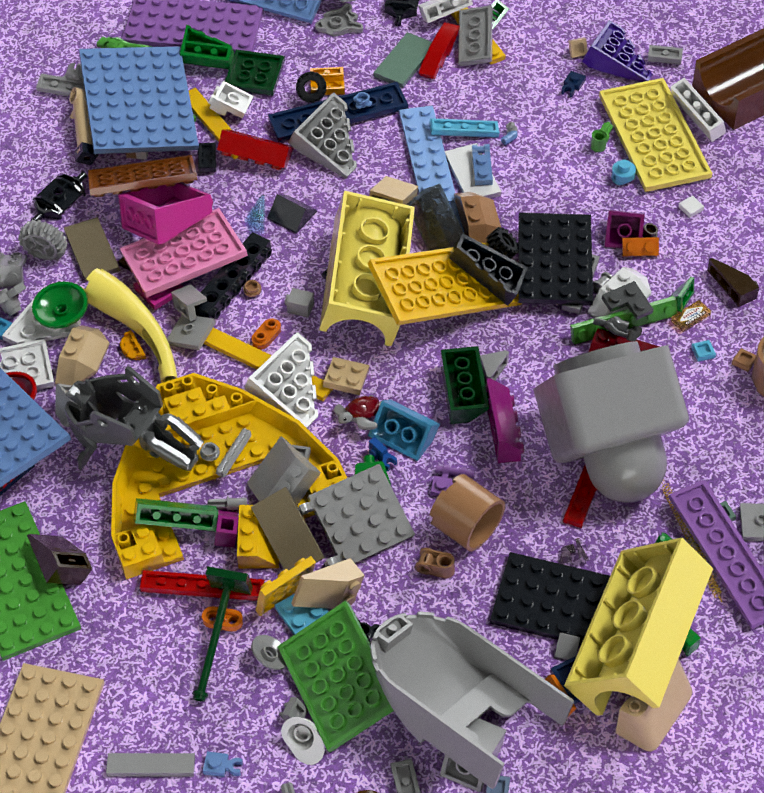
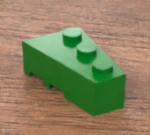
M186 24L180 50L183 63L229 70L234 57L232 46L217 38L207 36L204 32H199Z

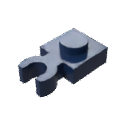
M570 71L564 80L561 94L570 91V97H573L575 90L579 91L583 86L586 76Z

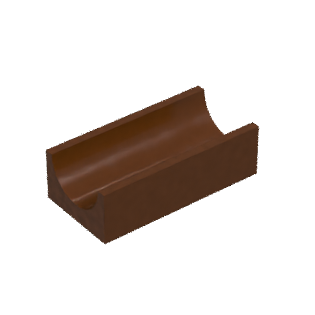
M764 28L696 60L692 87L733 130L764 116Z

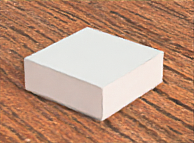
M694 196L680 202L678 206L689 218L704 210V205Z

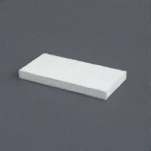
M477 143L444 151L447 162L462 193L473 192L487 198L501 196V190L494 176L493 185L475 186L472 145Z

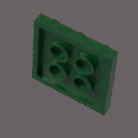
M236 49L225 82L244 92L274 96L285 62V56Z

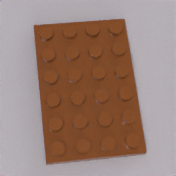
M192 155L88 170L90 196L94 195L95 197H102L107 193L117 195L127 190L137 192L141 188L147 187L148 189H156L160 185L170 187L181 182L190 184L194 180H198Z

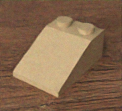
M351 558L302 575L291 604L293 607L334 609L346 600L352 605L356 600L365 575Z

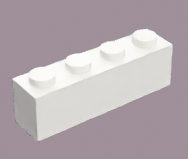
M685 78L670 87L675 101L711 142L726 133L724 121Z

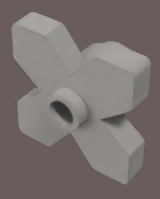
M23 282L10 290L5 288L0 291V306L9 317L22 309L21 303L16 296L26 289Z

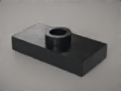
M216 142L199 143V173L216 172Z

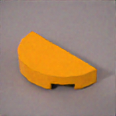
M130 329L125 332L124 337L120 341L121 352L124 356L131 360L146 359V355L133 331Z

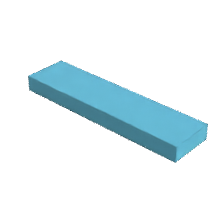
M430 118L429 122L431 135L497 138L500 134L498 121Z

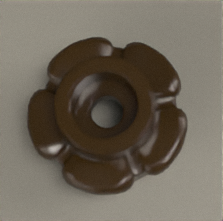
M652 223L645 224L642 236L644 238L657 237V226Z

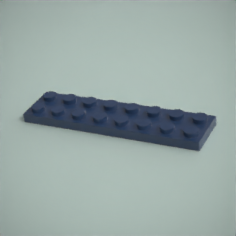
M398 82L339 96L347 103L348 109L345 111L346 118H349L350 124L399 112L402 109H408V102ZM360 92H365L370 95L369 100L372 102V105L358 109L355 106L356 102L353 101L354 96ZM325 100L268 114V120L278 142L289 140L293 132Z

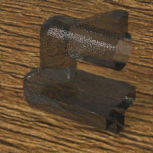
M576 538L579 559L581 561V557H583L586 563V561L590 560L582 548L580 538ZM570 544L561 548L559 564L571 563L572 566L570 554L575 553L576 550L574 545Z

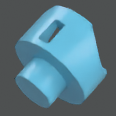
M620 160L614 163L611 174L612 181L621 186L634 180L636 174L635 165L628 160Z

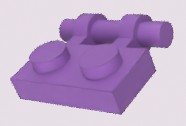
M446 464L444 466L436 465L435 473H441L442 477L434 476L430 496L438 497L442 490L446 491L453 484V479L449 478V475L458 476L465 474L474 479L475 471L468 470L465 467L461 469L453 468Z

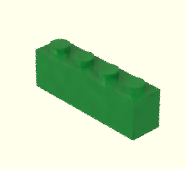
M136 498L134 521L136 524L216 531L218 519L216 506Z

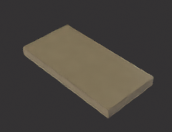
M98 217L64 227V232L85 282L88 281L86 278L97 268L100 270L102 268L110 274L120 271Z
M287 487L251 506L284 570L288 569L289 571L295 567L294 564L301 558L307 559L312 556L316 563L325 558Z

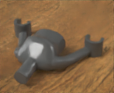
M618 316L608 320L595 317L593 321L594 325L605 327L612 334L626 338L628 341H636L642 333V328L638 326H633L632 330H628L629 322L622 320Z

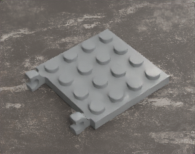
M380 464L307 497L309 502L299 505L298 508L302 516L314 510L336 555L325 560V567L350 558L356 564L415 536Z

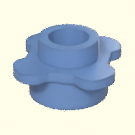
M360 92L354 96L353 101L356 102V108L370 107L372 105V102L369 100L370 95Z

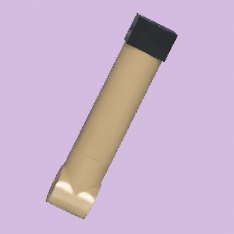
M74 87L71 90L69 101L73 104L70 118L74 119L77 142V149L74 152L75 162L92 165L99 154H94L85 91L84 89Z

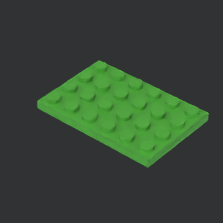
M346 600L278 646L323 743L329 752L334 751L394 711L376 676L370 653L371 645L351 605Z

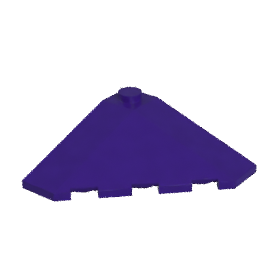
M609 20L589 48L582 62L587 67L638 82L649 81L653 74L650 70H645L643 66L645 61L641 55H635L634 44L630 39H625L624 35L626 32L622 27Z

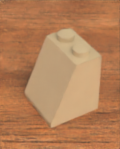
M385 176L370 190L369 196L413 206L416 202L418 186Z

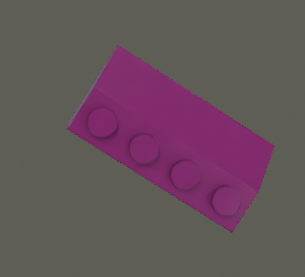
M488 378L486 379V391L489 402V410L487 412L497 463L521 461V454L524 453V444L519 440L521 438L520 426H516L518 415L517 411H513L515 406L514 396L510 395L508 387Z

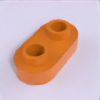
M274 318L265 320L252 335V345L257 349L267 348L280 334V322Z
M210 606L202 612V621L206 627L213 629L215 620L211 621L209 619L212 617L216 618L218 607ZM227 608L221 630L237 631L243 625V616L240 611Z

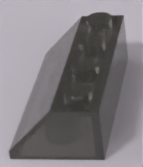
M441 184L422 190L407 203V205L415 207L413 220L428 251L452 248L463 231Z

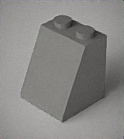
M476 719L467 728L478 736V744L497 757L503 746L506 729L482 719ZM444 756L440 776L475 791H481L484 785L482 781L448 756Z

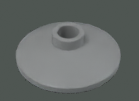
M259 635L254 638L251 649L255 658L263 666L272 670H282L287 666L278 649V646L282 644L280 641L269 635Z

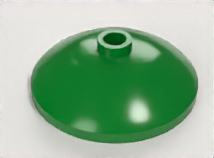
M66 281L56 282L38 292L32 303V312L35 319L41 325L54 329L64 328L76 323L83 317L88 307V298L83 288L79 285Z

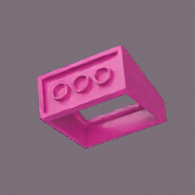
M176 183L175 186L170 187L160 185L156 189L141 188L137 192L129 191L118 194L122 229L158 245L167 242L213 212V200L210 194L182 183Z

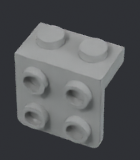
M0 252V287L16 286L21 282L24 283L23 265L27 260V255H22L20 252L4 255V253Z

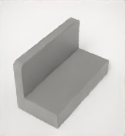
M192 285L171 292L174 308L190 322L196 320L194 306L206 302L207 298Z

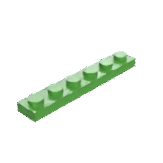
M672 296L650 302L654 309L653 313L638 320L635 319L629 309L597 318L608 320L618 316L622 320L628 321V329H631L633 326H642L677 316V299ZM594 319L570 325L571 339L574 345L593 340L597 328L608 330L605 327L594 325Z

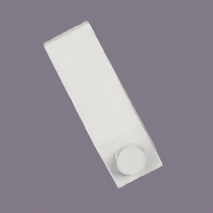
M429 0L418 5L423 20L430 23L471 6L473 2L472 0Z

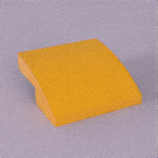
M343 67L310 68V71L317 72L324 78L326 82L325 95H331L333 92L336 95L345 94ZM310 80L311 94L318 90V85L315 81Z

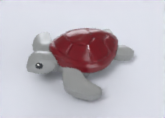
M373 395L361 396L352 400L345 408L341 404L336 405L334 412L338 417L339 424H346L352 421L362 430H373L378 425L376 422L369 421V418L378 412L382 401L379 402V399Z

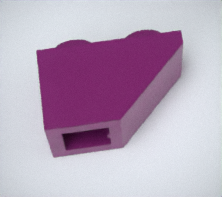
M218 510L214 545L234 548L238 526L237 512Z

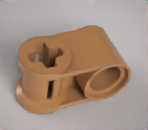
M422 548L420 550L419 561L414 567L417 572L446 579L454 575L455 561L450 553L430 548Z

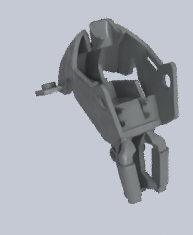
M130 366L126 367L125 374L106 375L90 380L86 379L85 382L76 381L65 394L75 402L67 401L65 405L68 423L77 440L85 448V451H81L77 458L79 470H82L97 448V443L132 446L138 438L141 447L145 451L148 450L151 456L155 458L160 457L180 469L191 471L197 463V450L204 443L200 438L201 436L180 417L172 414L160 415L158 411L163 406L160 391ZM167 424L190 445H183L173 437L171 432L165 430L168 427Z

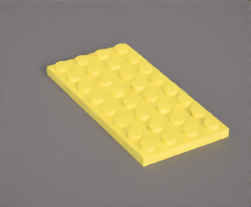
M664 78L599 91V97L630 162L636 167V174L645 192L712 178V171Z

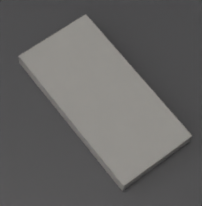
M492 6L459 10V66L492 62Z

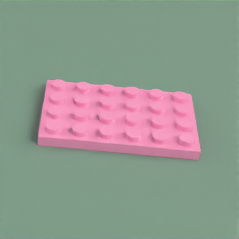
M220 208L212 210V213L165 243L158 245L144 238L120 248L122 256L146 297L248 256L247 250Z

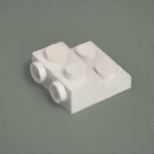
M223 81L220 87L216 86L208 103L211 104L210 109L218 114L225 116L228 111L234 116L243 119L254 96Z

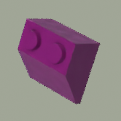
M609 210L604 247L622 249V238H642L645 213Z

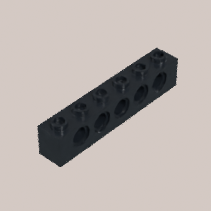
M253 232L243 242L248 256L224 265L201 291L207 298V301L194 306L196 316L217 319L220 316L224 307L230 304L235 294H239L242 286L251 279L252 274L260 269L263 261L271 256V240Z

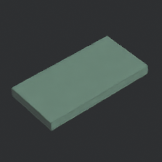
M407 32L374 71V77L388 83L398 82L400 88H403L421 67L432 42Z

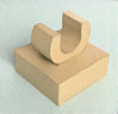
M586 38L568 41L571 58L587 54Z

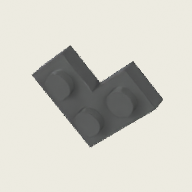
M635 281L602 294L601 299L611 313L626 306L636 320L653 313L654 309Z

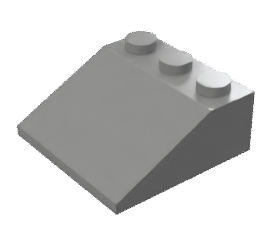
M280 436L247 484L259 502L287 487L296 505H298L321 472L286 439Z

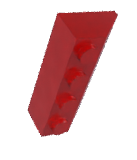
M223 129L217 150L222 151L221 155L231 157L233 154L237 155L240 160L248 161V159L255 160V164L264 166L267 163L272 165L271 168L281 170L287 167L294 147L230 129Z

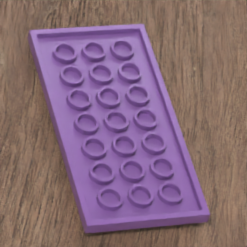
M134 0L122 39L129 43L154 47L180 46L181 48L187 24L199 32H204L207 36L217 38L231 45L234 54L236 49L253 52L264 10L256 5L201 0Z

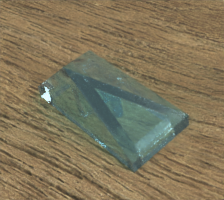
M265 195L259 197L244 219L260 233H264Z

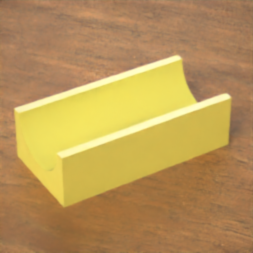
M349 191L343 192L334 218L320 331L327 332L331 325L339 321L361 320L375 325L382 331L385 336L384 345H393L400 325L396 324L367 263L370 259L410 254L415 207Z
M683 538L622 550L564 686L597 716L603 715L612 691L634 696L652 708H659L713 568Z

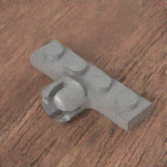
M76 63L68 65L63 77L41 74L36 86L37 91L70 97L71 90L74 87L84 89L81 64L78 63L76 69H74Z

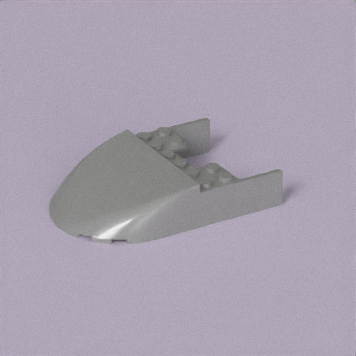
M417 612L416 615L402 613L383 622L373 635L370 653L376 676L389 704L404 726L420 743L426 740L491 789H494L497 785L504 762L478 744V736L467 727L489 708L502 717H510L527 703L532 704L563 726L573 706L574 700L481 634L447 616L444 619L434 616V613Z

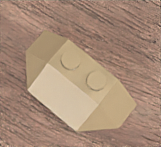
M82 325L72 328L59 355L55 379L56 385H73L76 381L84 382L98 372L110 345L99 329Z

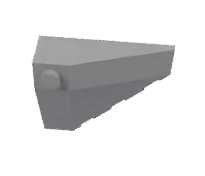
M333 92L293 132L288 143L302 155L347 178L356 169L357 163L352 158L354 145L353 139H349L348 132L351 131L350 120L345 115V111L348 109L347 103Z

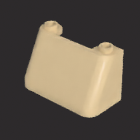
M679 658L659 708H652L644 701L631 697L624 702L619 710L615 733L643 750L654 751L659 747L692 696V687Z

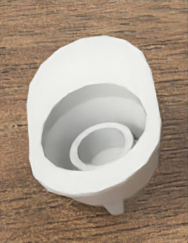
M301 717L287 719L282 726L281 733L282 738L294 756L306 765L318 763L323 758L325 748L321 737L317 733L315 724Z

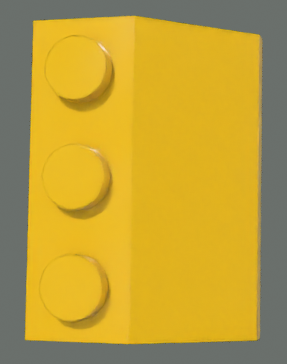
M239 505L238 569L279 568V559L251 508L253 505Z

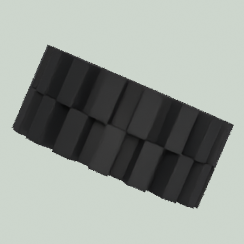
M313 71L302 74L296 83L297 94L308 103H315L323 98L326 93V82L322 75ZM312 80L317 83L318 90L315 93L309 94L305 91L304 86L307 81Z
M497 227L486 237L490 248L511 259L519 253V244L516 242V239L503 227Z

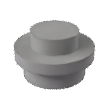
M212 442L205 443L200 449V456L205 461H214L220 455L219 447Z

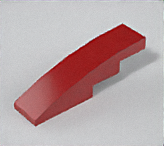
M443 23L419 70L420 76L436 79L439 68L443 67L446 56H449L460 29L459 25Z

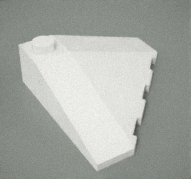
M297 332L248 378L244 388L250 394L299 420L307 428L318 418V409L314 408V400L317 399L316 387L312 385L311 377L314 376V366L309 356V353L312 352V345Z

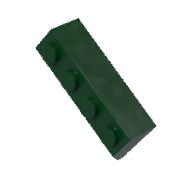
M479 347L441 350L440 365L450 424L469 423L489 410Z

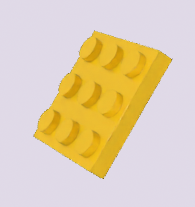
M312 556L307 559L301 558L294 564L295 567L289 571L288 569L283 570L278 574L277 579L272 582L268 580L260 587L255 609L259 616L274 608L278 602L295 594L301 576L314 571L316 561Z

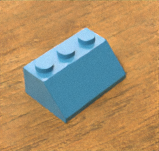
M391 399L383 400L373 421L377 423L378 427L370 430L368 436L371 438L375 437L381 443L418 461L433 442L440 423Z

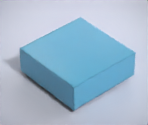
M710 340L691 345L697 362L716 357Z

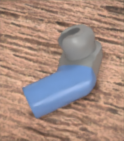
M509 122L506 125L507 135L501 138V142L504 145L509 144L518 136V129L514 122Z

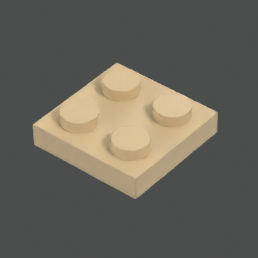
M333 357L323 381V387L360 396L370 365Z

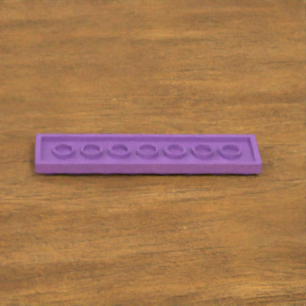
M705 479L669 495L671 503L749 627L754 629L763 625L764 571Z

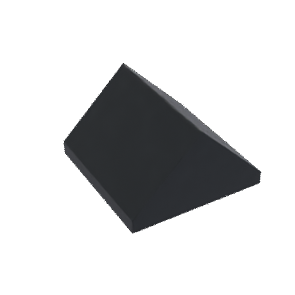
M277 194L267 219L297 234L317 210L289 195Z

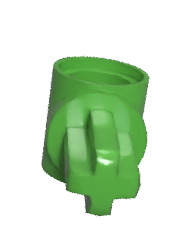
M610 122L604 123L601 129L592 132L591 149L593 151L603 152L606 149V144L610 138L609 134L613 129V125Z

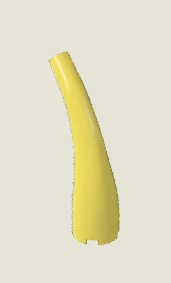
M97 268L92 271L86 278L89 281L86 289L83 288L88 298V304L123 323L145 340L158 360V372L161 383L177 378L176 366L170 345L162 328L148 308L123 282L102 268L101 270Z

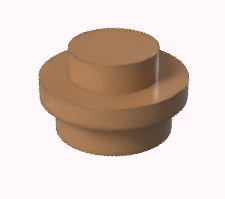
M249 280L243 286V292L248 297H256L261 293V285L256 280Z

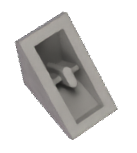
M504 350L480 355L485 384L488 378L497 380L508 364L509 351Z

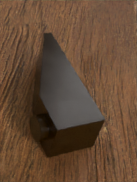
M714 258L709 259L707 271L738 307L757 299L759 286L749 275Z

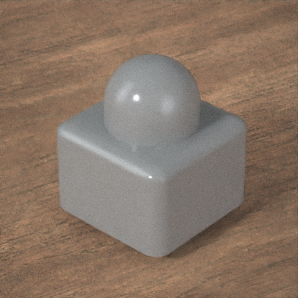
M637 341L591 351L553 365L555 375L533 388L552 458L559 463H568L584 458L592 484L602 495L611 500L630 503L643 500L653 494L661 485L667 469V456L661 436L684 427L689 421L688 411L669 346L665 345L641 352Z

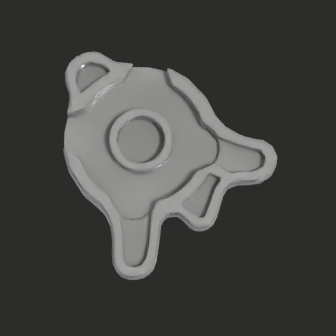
M346 3L339 9L324 13V17L316 22L315 30L331 36H341L350 32L361 33L363 32V25L355 22L358 20V15L352 12V5Z

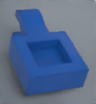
M373 437L369 440V454L373 455L375 460L378 459L384 462L386 471L390 470V465L387 463L391 462L395 466L397 465V458L388 453V448L377 438Z

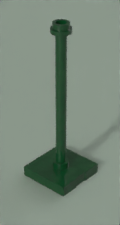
M207 566L205 574L210 586L222 589L223 591L198 688L192 693L193 700L205 702L206 698H208V694L205 691L231 591L249 595L252 593L253 586L247 573Z

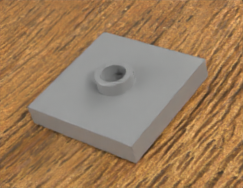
M181 315L167 338L169 345L200 350L215 325L214 319L196 316L197 319L190 322Z
M740 503L739 510L743 540L764 541V504Z

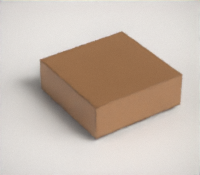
M741 348L732 360V365L749 372L754 365L756 355Z

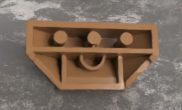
M473 192L454 193L464 234L480 243H486V237L497 227H501L494 200Z

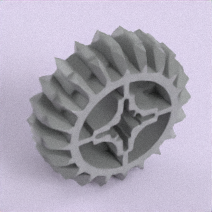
M39 219L37 222L35 220L27 221L21 228L18 238L20 241L19 245L23 246V250H26L27 254L33 255L34 258L37 257L50 261L53 259L59 260L64 255L68 242L66 241L67 237L63 236L64 232L59 231L58 227L55 228L52 224L50 225L46 221L41 222Z

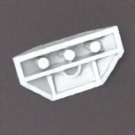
M622 267L600 288L593 301V306L591 305L588 310V314L594 318L611 314L601 299L602 294L633 281L636 282L647 299L651 295L647 277L633 268ZM626 306V307H623V308H621V309H619V310H616V311H614V312H612V313L619 312V311H622V310H626V309H629V308Z

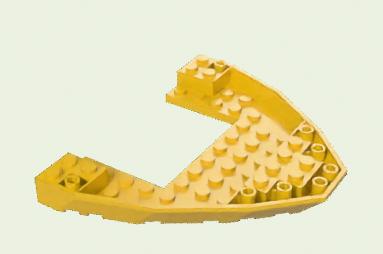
M196 373L157 384L155 388L160 391L163 406L158 413L160 415L172 414L180 417L201 436L200 438L204 441L202 446L207 442H212L219 447L220 455L214 461H205L200 456V447L197 450V463L191 471H185L160 457L155 458L151 456L148 450L145 451L141 447L139 438L132 446L125 445L112 482L111 537L124 576L127 580L141 575L143 570L153 571L184 560L172 527L135 523L134 510L136 498L161 501L160 497L221 477L216 474V469L243 428L251 431V437L227 475L261 464L280 436L291 445L311 447L308 461L321 473L298 503V508L299 505L309 502L307 498L309 495L347 479L339 459L299 420L241 388ZM167 424L168 427L165 430L171 432L173 437L183 445H190ZM313 510L303 515V518L305 519L316 514Z

